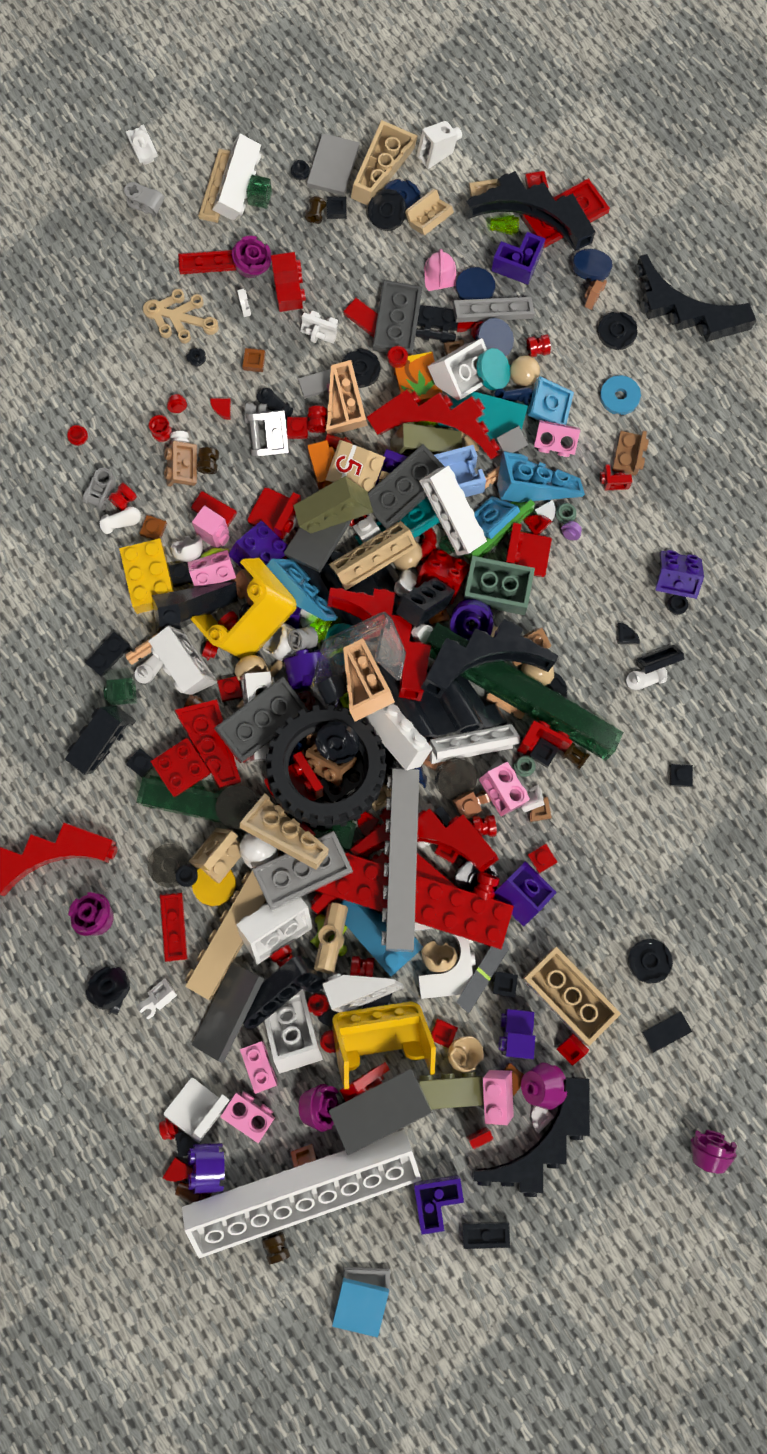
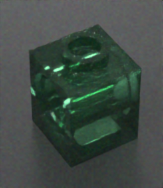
M251 175L246 191L248 205L268 208L272 195L271 179Z
M133 678L106 680L107 687L103 689L104 698L111 706L137 703L136 682Z

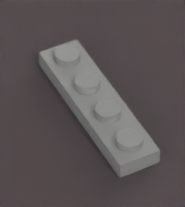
M531 297L454 300L453 302L456 322L486 321L491 318L501 320L533 319L535 315Z

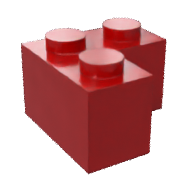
M295 252L271 255L279 312L303 309L302 302L306 301L305 290L300 289V284L303 283L300 260H296Z

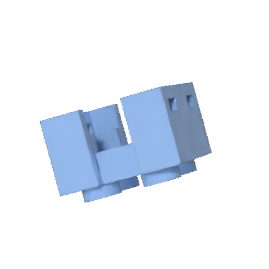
M474 445L434 455L444 466H449L454 472L455 479L460 489L463 490L465 497L485 491L486 479L483 470L479 469L477 474L474 470L477 463V453Z

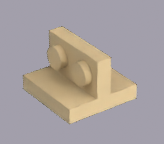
M216 828L188 862L194 867L202 869L216 883H220L241 857L239 854L240 842L236 840L238 836L232 830Z

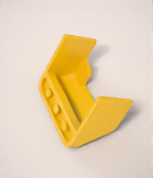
M260 558L242 559L240 561L253 577V580L247 587V593L254 604L230 631L223 625L218 624L211 614L193 616L191 618V621L212 645L240 659L248 655H255L294 613L297 606L292 594Z
M403 1002L339 1012L334 1015L332 1022L336 1057L344 1089H349V1071L359 1067L360 1056L403 1049L404 1055L411 1060L425 1059L430 1075L435 1074L436 1046L419 1004Z

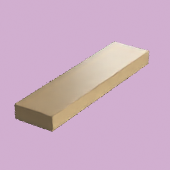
M218 150L198 215L199 219L216 223L219 221L220 214L212 209L231 151Z

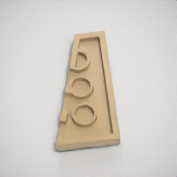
M265 793L240 822L242 830L316 870L328 855L329 849L309 831L305 832L299 826L300 823L294 818L290 819L279 805H274L270 801V797Z

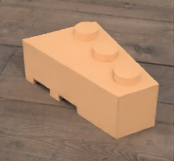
M351 360L331 365L326 425L327 434L334 435L368 426Z
M362 638L344 647L349 711L355 722L394 703V699L364 639Z

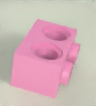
M539 420L534 447H537V451L549 453L552 450L557 451V455L569 457L570 454L575 455L580 428ZM549 432L553 437L550 442L546 443L541 440V435ZM569 436L573 441L570 446L566 447L561 444V439Z
M228 550L188 562L189 573L194 587L222 583L236 578Z
M508 762L488 771L479 779L501 817L530 800L526 789L521 785L514 769L511 768Z
M264 1041L240 1049L255 1094L278 1085Z
M243 1091L242 1094L237 1092L220 1117L259 1143L275 1119L272 1115L274 1111L264 1104L261 1107L253 1102L255 1098L247 1092ZM238 1102L243 1103L246 1107V1112L243 1115H238L234 1111V1106ZM259 1115L264 1118V1127L257 1128L254 1126V1116Z

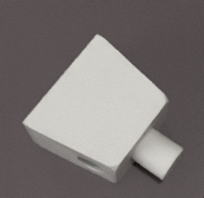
M443 121L422 129L416 156L427 169L453 153L456 141L462 138L460 128H452L447 121Z

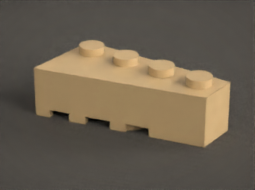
M381 120L354 181L351 199L369 206L372 197L374 198L385 187L415 149L418 136Z

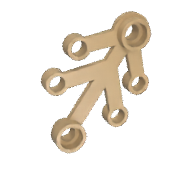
M175 289L172 292V296L164 300H149L143 306L145 316L155 320L159 327L160 335L163 338H169L172 335L170 325L165 324L162 316L170 318L178 333L180 342L184 344L190 342L191 335L181 322L202 327L203 331L208 335L215 334L219 329L218 322L213 317L203 319L185 314L203 306V298L199 294L193 295L191 301L173 310L167 309V307L175 303H182L185 300L181 289ZM212 322L213 325L207 326V323ZM164 329L169 330L167 333L162 332ZM182 335H188L186 338H182Z

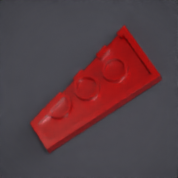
M217 699L176 709L174 712L210 771L218 788L241 783L233 753L214 730L216 726L223 722Z

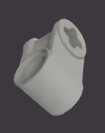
M130 182L124 188L127 204L131 208L142 211L145 214H153V217L157 216L164 201L162 193L136 182Z
M99 468L96 470L89 486L84 492L83 503L98 506L102 511L106 509L109 503L107 497L113 493L116 487V479L109 469ZM109 477L106 483H101L103 478Z

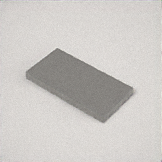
M334 831L317 838L329 849L328 855L317 870L286 853L252 869L271 911L353 873Z

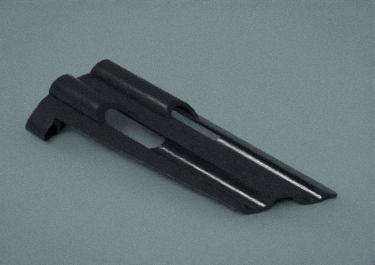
M333 551L321 572L296 562L310 577L308 583L311 586H316L319 590L317 593L318 597L323 598L327 603L330 588L344 589L329 564L347 553ZM389 564L346 591L363 592L373 596L374 589H386L390 592H395V583L400 577L392 565ZM396 593L392 615L397 616L396 612L399 607L398 601L400 596ZM331 607L337 619L325 621L328 628H331L334 624H350L358 630L361 639L363 638L365 642L379 641L391 663L387 665L377 664L391 691L394 704L412 722L415 729L425 737L428 743H430V739H436L446 734L455 732L462 734L507 724L497 704L484 705L464 673L460 674L447 687L440 699L426 691L423 692L421 701L400 698L398 668L392 652L383 638L360 618L344 610ZM429 620L423 623L433 628ZM433 628L425 644L431 645L430 650H433L435 655H437L443 641ZM410 634L409 641L415 642L412 634ZM381 742L382 749H385V762L389 763L395 757Z

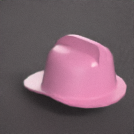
M439 249V252L432 254L425 262V286L428 291L456 286L455 262L449 254Z

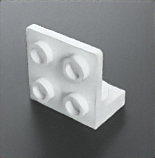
M191 1078L166 1109L164 1116L200 1143L227 1107L229 1099L223 1094L220 1098L217 1097L196 1079Z

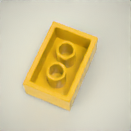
M161 539L119 548L132 607L136 614L154 610L152 595L175 591L165 548Z

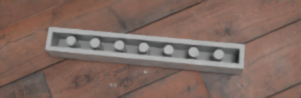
M392 769V775H388L387 788L391 789V797H387L386 810H391L390 819H386V832H390V841H385V854H389V863H384V877H388V886L383 887V899H387V908H383L382 922H387L386 931H382L381 945H386V951L413 952L419 770Z

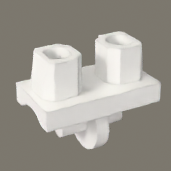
M144 124L134 130L126 131V135L139 163L146 165L153 162L155 157H158Z
M311 311L309 314L303 313L300 332L310 335V341L316 343L319 338L334 344L338 320L332 317L328 318L327 321L320 318L321 315L315 311Z

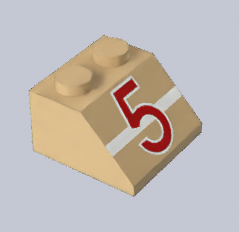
M339 440L326 480L335 482L346 476L367 492H370L375 487L385 457Z

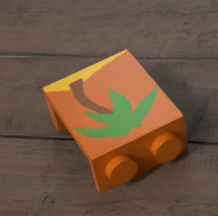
M433 351L408 356L405 366L401 368L393 367L400 393L406 389H411L412 392L415 390L421 399L420 405L439 392L442 393V390L435 385L427 367L435 362Z

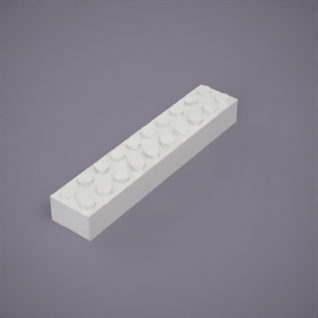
M406 1130L394 1132L351 1155H347L346 1150L183 1206L184 1230L198 1258L421 1181L422 1179Z

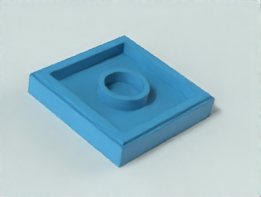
M539 376L536 378L527 415L537 420L566 425L574 392Z
M491 496L474 512L479 526L483 529L484 536L492 539L520 510L514 504Z
M343 1278L332 1327L378 1338L389 1289Z

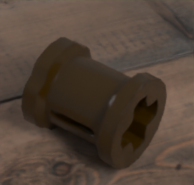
M317 196L310 197L309 211L305 214V219L310 223L320 224L322 222L321 214L326 207V202Z
M572 742L562 758H567L580 770L591 754L584 753Z

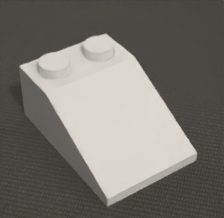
M335 974L328 978V982L323 983L331 1009L336 1012L353 1010L404 988L403 984L395 979L341 976V974Z
M302 989L265 1020L273 1060L279 1074L323 1060L304 990Z

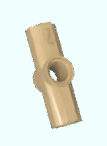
M339 903L328 904L324 926L318 933L320 944L314 966L316 971L327 974L335 972L339 949L344 944L343 930L348 912V907ZM335 934L334 939L328 942V938Z

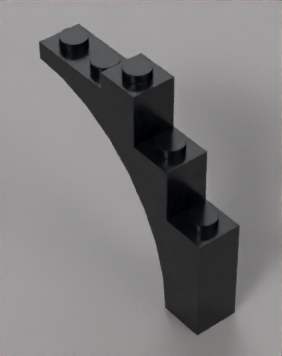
M516 171L504 174L498 178L496 188H490L485 193L472 196L466 201L465 214L468 219L487 213L514 212L531 216L553 227L569 242L574 251L593 243L595 230L573 193L568 196H562L555 201L544 182L539 185H532L526 190Z
M648 254L639 256L637 265H635V273L642 280L641 287L645 295L640 306L642 313H646L648 320L670 314V322L676 326L677 331L699 325L700 335L705 337L706 342L748 331L754 326L756 318L750 303L714 305L690 298L674 289L661 277L654 268Z
M504 619L497 628L494 637L475 628L465 647L454 640L446 638L420 689L440 699L447 687L460 674L472 667L489 662L512 661L532 665L549 672L556 663L558 655L547 648L539 646L532 640L522 637L523 628L517 626L514 622Z
M565 1077L566 1079H563L564 1092L567 1091V1096L564 1102L559 1105L550 1127L540 1140L523 1155L508 1163L490 1168L472 1169L473 1181H477L479 1186H491V1182H500V1186L513 1187L514 1183H518V1191L523 1193L525 1197H537V1193H543V1164H547V1168L553 1169L560 1168V1164L567 1165V1136H569L570 1140H583V1136H590L589 1078Z

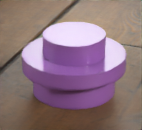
M569 521L562 526L561 531L566 539L578 540L581 537L582 528L578 523Z

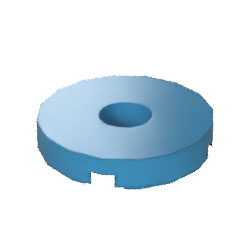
M623 375L609 378L603 384L600 392V401L603 407L612 414L626 415L633 412L641 398L638 384L630 377ZM622 391L625 393L626 398L618 399L615 393Z

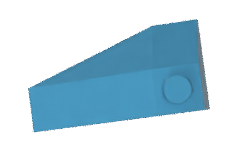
M502 453L497 480L501 500L529 502L530 500L540 501L583 497L585 493L581 479L561 470L552 471L545 468L546 464L530 462L528 457L522 454Z
M271 559L266 566L296 600L297 607L324 621L337 619L331 607L327 606L326 600L318 597L317 593L319 590L317 587L311 586L308 583L310 577L294 560Z
M345 900L340 903L348 907L345 925L390 977L422 950L423 946L414 937L413 952L386 951V945H381L382 931H386L387 922H382V914Z

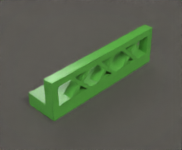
M532 500L527 503L512 501L511 504L518 506L520 512L492 539L485 537L487 542L463 556L470 563L472 556L483 558L511 532L513 523L520 524L533 512L535 503Z

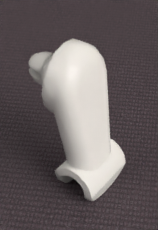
M127 507L123 511L111 516L105 514L101 517L100 528L105 534H109L116 528L136 525L141 519V513L137 508Z
M404 570L400 574V579L395 583L394 591L398 596L401 597L403 594L410 593L416 585L417 577L412 571Z
M153 654L136 668V680L144 684L151 682L163 666V662Z
M663 667L647 674L643 671H633L627 676L626 683L632 690H640L658 682L661 684L667 681V670Z

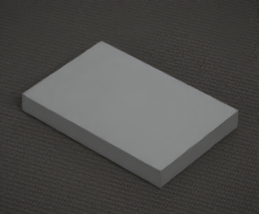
M322 133L307 180V187L345 196L360 142Z

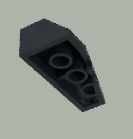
M236 581L152 595L157 634L167 626L181 629L193 623L191 621L193 616L208 615L238 601Z

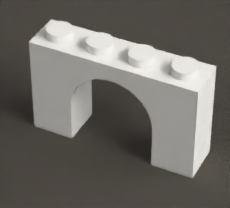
M415 923L414 932L434 930V928ZM453 935L458 942L460 950L456 965L446 973L418 976L420 999L461 995L473 976L472 966L476 965L475 954L470 952L469 943H473V941Z

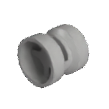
M246 403L245 423L250 424V421L247 420L248 413L268 412L267 404H260L258 406L253 403ZM258 420V423L264 425V420Z
M313 627L294 629L288 634V644L294 651L313 648L318 643V635Z

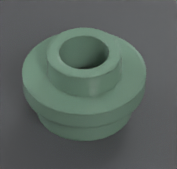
M564 503L558 506L556 518L559 522L565 524L569 521H574L577 513L573 505ZM567 511L570 515L565 517L562 515V512Z
M520 756L514 762V770L521 777H528L535 771L536 765L530 756ZM522 763L528 764L527 770L521 769Z

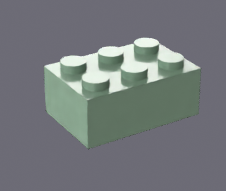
M472 556L464 600L476 599L483 601L494 610L525 615L535 568Z

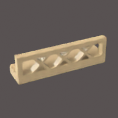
M400 521L329 565L337 575L343 588L347 590L417 548L418 545L410 529Z

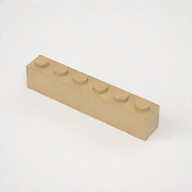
M253 870L245 874L242 880L244 885L241 891L237 890L231 899L233 904L230 910H225L219 920L222 922L219 929L213 930L208 939L211 943L207 950L203 949L197 958L199 963L196 969H191L185 979L187 981L185 987L207 1000L213 998L231 963H233L244 943L239 935L236 924L242 918L252 915L262 905L267 903Z

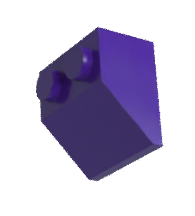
M525 861L495 891V898L497 901L513 905L512 915L524 927L557 892Z

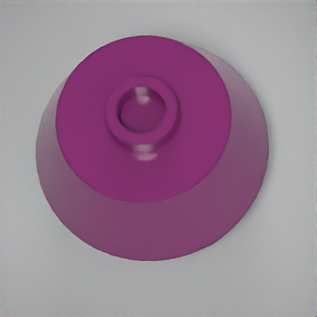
M256 236L243 237L234 245L232 250L235 268L240 275L246 278H255L261 275L271 265L269 246L267 244L265 246L261 241L257 240L258 237Z
M88 892V895L83 896L81 899L76 898L71 904L68 915L71 917V926L76 933L83 936L102 935L110 929L114 920V913L108 899L104 895Z
M548 1063L537 1064L525 1073L522 1078L521 1090L525 1100L531 1105L546 1110L556 1108L564 1102L567 1096V1091L564 1092L563 1079H566L565 1075L556 1065Z
M320 1084L305 1091L300 1097L298 1106L301 1121L305 1125L321 1132L333 1129L334 1122L329 1110L341 1105L338 1104L336 1096L339 1093L338 1090L333 1086Z
M697 1130L691 1139L693 1163L709 1173H725L737 1157V1144L735 1142L730 1144L725 1141V1135L706 1130L705 1134H700L701 1132Z

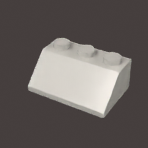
M483 339L467 343L427 366L435 385L456 400H461L483 386V380L479 378L476 366L479 355L487 350Z
M167 626L148 641L152 646V653L156 658L161 659L164 664L162 668L169 676L173 677L175 680L174 686L180 693L192 695L217 683L216 678L184 631Z
M301 897L272 911L268 903L264 904L258 911L250 916H245L236 924L241 939L257 965L313 928L308 906Z

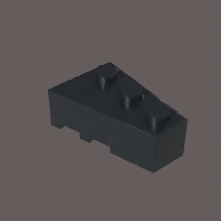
M118 706L97 708L91 715L92 720L81 729L77 742H74L68 748V755L65 760L82 774H92L110 753L109 749L116 739L120 741L123 738V735L120 733L128 724L133 726L136 722L135 719Z

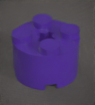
M476 599L460 601L452 612L450 622L451 632L457 641L466 645L475 628L491 636L493 631V613L490 606ZM470 619L475 620L472 626L469 625Z
M306 649L296 652V656L284 659L288 683L293 690L308 689V686L319 684L331 676L325 650H317L309 653Z
M222 1143L194 1144L193 1148H190V1151H188V1165H192V1173L188 1175V1190H193L194 1194L223 1192L224 1186H219L220 1180L225 1178L224 1152H219V1149L223 1147Z

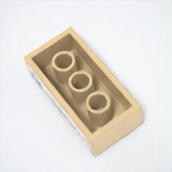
M557 947L552 948L522 978L529 988L586 1046H590L621 1015Z

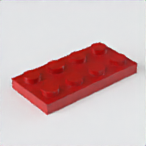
M589 178L553 197L557 201L558 198L573 193L590 223L608 214L610 207ZM523 214L522 220L531 233L545 238L544 248L564 238L556 229L545 222Z

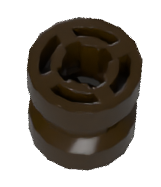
M211 447L200 448L198 454L200 461L197 463V471L202 474H216L218 470L216 461L219 459V451Z
M283 1232L261 1240L263 1248L268 1252L266 1259L269 1265L290 1257L289 1249L284 1247L285 1236Z

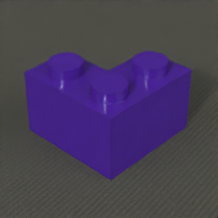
M527 232L520 248L501 241L493 258L492 272L528 285L542 255L545 238Z
M505 1009V1013H501L500 1027H504V1034L499 1036L498 1050L502 1051V1055L534 1059L536 1036L533 1035L535 1012Z
M447 1176L414 1183L421 1235L445 1231L441 1206L464 1203L460 1176Z

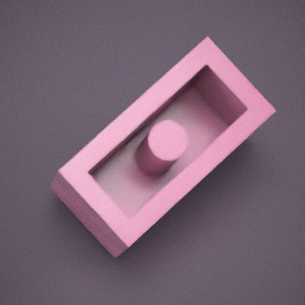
M203 506L192 521L196 534L200 535L203 541L214 548L224 546L230 537L225 519L206 506Z
M489 1070L483 1077L485 1124L508 1125L514 1116L512 1071Z

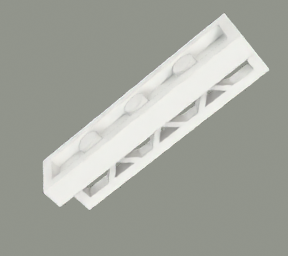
M509 724L430 739V746L433 749L430 752L429 760L431 764L512 749L514 744L520 743V736L513 725Z

